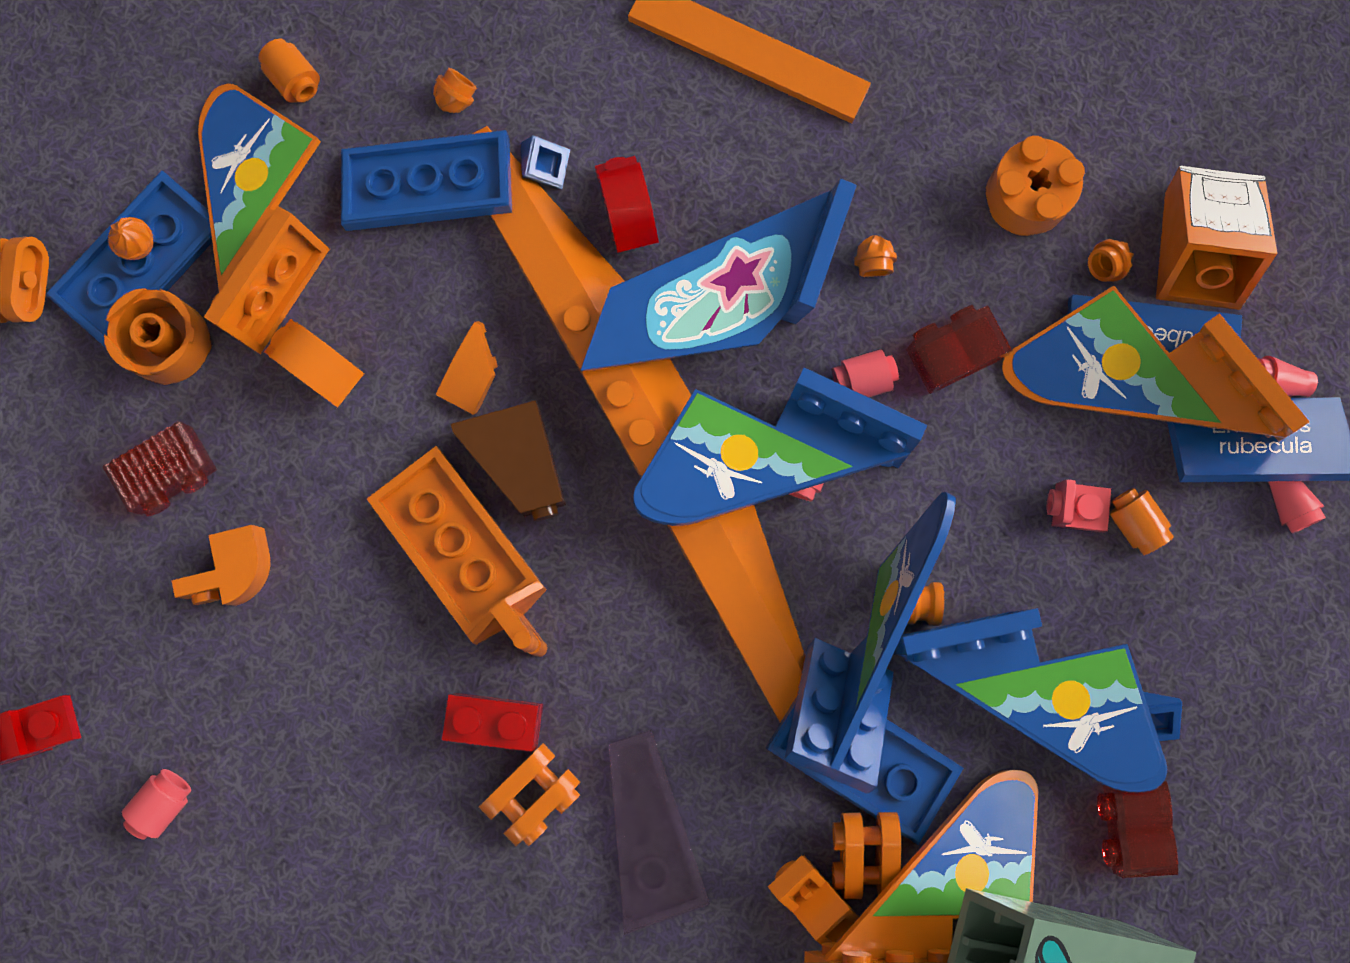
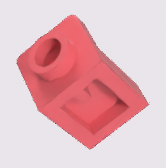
M1067 479L1056 483L1055 489L1049 491L1046 505L1047 514L1053 515L1052 526L1102 533L1108 532L1111 489L1078 485L1075 480Z

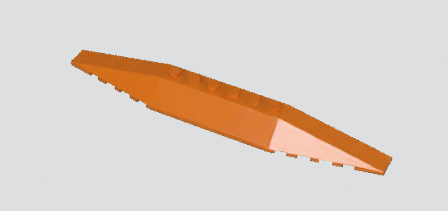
M486 126L473 134L492 131ZM510 152L512 213L490 216L580 371L611 287L625 281L536 181L522 177V165ZM670 358L580 372L640 478H642L691 397L689 390ZM752 505L690 525H667L781 723L798 695L805 653L755 506Z

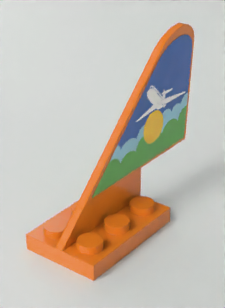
M224 84L215 88L207 98L202 108L198 125L219 293L213 298L204 318L261 355L330 250L292 213L279 207V204L321 141L237 85Z
M1115 286L1110 287L1012 349L1005 356L1002 365L1005 379L1017 392L1030 400L1046 405L1260 434L1267 438L1274 436L1278 442L1310 422L1220 313L1206 322L1200 332L1169 353Z
M1003 770L993 773L979 782L837 943H822V950L805 951L804 963H947L953 942V919L959 918L966 888L1033 902L1038 786L1032 775L1023 770Z

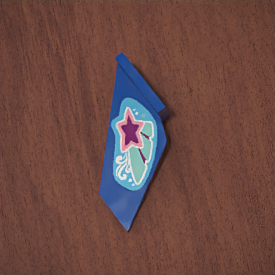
M840 178L828 192L611 287L580 372L757 346L780 320L797 324L816 306L857 185Z

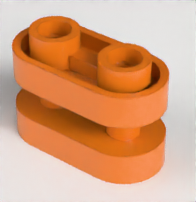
M16 237L10 240L0 238V323L8 321L15 323L33 322L43 312L49 256L44 244L35 237Z
M544 743L479 806L481 811L490 820L500 811L504 813L513 824L503 834L515 846L524 841L529 847L548 828L543 820L554 809L562 814L580 796L575 790L580 781L569 769L557 778L546 766L555 755ZM534 779L545 792L525 810L514 797Z
M860 812L841 813V821L833 822L834 851L840 850V862H832L834 890H841L843 899H862L863 885H877L879 895L901 871V829L898 813L878 812L876 826L863 827ZM864 845H876V866H864Z

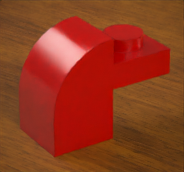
M615 157L609 159L606 163L595 165L598 183L604 199L617 252L659 243L647 185L640 162H637L636 157Z
M62 695L18 710L0 713V765L29 758L53 750V747L81 739L70 695Z

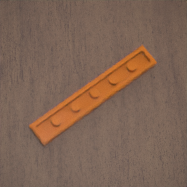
M636 0L628 14V21L851 124L871 85V82L691 0Z

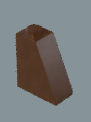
M536 400L451 424L452 431L523 516L532 515L533 521H541L559 515L557 508L565 506L566 502L540 407Z

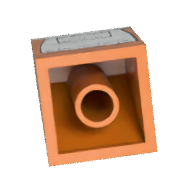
M1179 166L1165 192L1156 299L1240 310L1277 255L1265 176Z

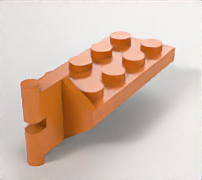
M437 446L367 498L370 505L473 644L477 645L504 629L515 647L535 657H542L546 654L547 644L542 640L524 614L547 589Z

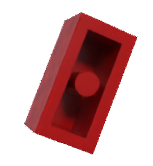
M463 693L448 694L442 740L532 752L538 747L543 704Z

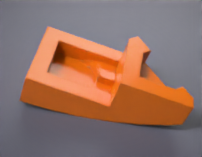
M479 321L473 323L436 393L437 396L472 415L476 414L480 409L496 375L494 369L498 367L496 357H492L484 332H487L485 326Z

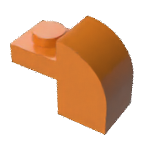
M292 319L274 333L270 345L264 351L270 358L337 408L365 374Z
M248 525L208 535L215 570L171 580L175 598L192 599L193 605L220 600L219 592L222 605L237 606L247 602L262 589L270 571V553L265 529L255 525Z
M801 855L796 861L792 860L784 864L776 873L775 880L768 886L775 897L794 913L821 946L822 943L827 942L837 943L859 918L805 855Z

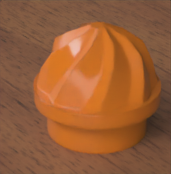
M448 68L444 76L438 75L436 78L433 95L442 111L460 113L468 106H471L474 101L472 95L477 88L464 75L452 68Z
M135 217L121 218L111 225L108 243L111 250L122 259H142L153 248V233L150 227L141 219Z
M877 235L866 238L858 246L857 255L854 257V264L859 266V275L861 277L890 275L894 272L893 263L897 261V254L894 252L891 242Z
M1112 239L1104 240L1098 243L1088 257L1089 270L1100 281H1119L1129 273L1133 265L1131 260L1134 253L1130 252L1128 243Z

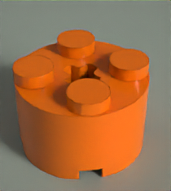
M1040 136L1027 137L1005 153L989 177L986 185L989 211L993 219L1002 228L1013 234L1030 236L1049 231L1068 214L1079 200L1083 188L1085 168L1082 162L1076 159L1072 152L1062 144ZM1033 185L1034 187H1036V191L1031 189L1030 186Z
M142 288L130 291L113 304L106 318L109 323L107 336L104 334V342L112 359L121 367L154 383L168 385L189 378L203 365L212 347L209 329L203 317L190 305L165 290H147Z

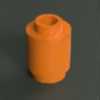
M274 39L261 49L258 56L261 70L286 101L290 103L306 102L316 94L320 76L294 44L287 43L283 39Z
M1134 487L1111 501L1115 508L1109 512V515L1131 547H1138L1142 555H1147L1159 549L1173 539L1174 536L1169 530L1171 523L1148 490L1138 493Z

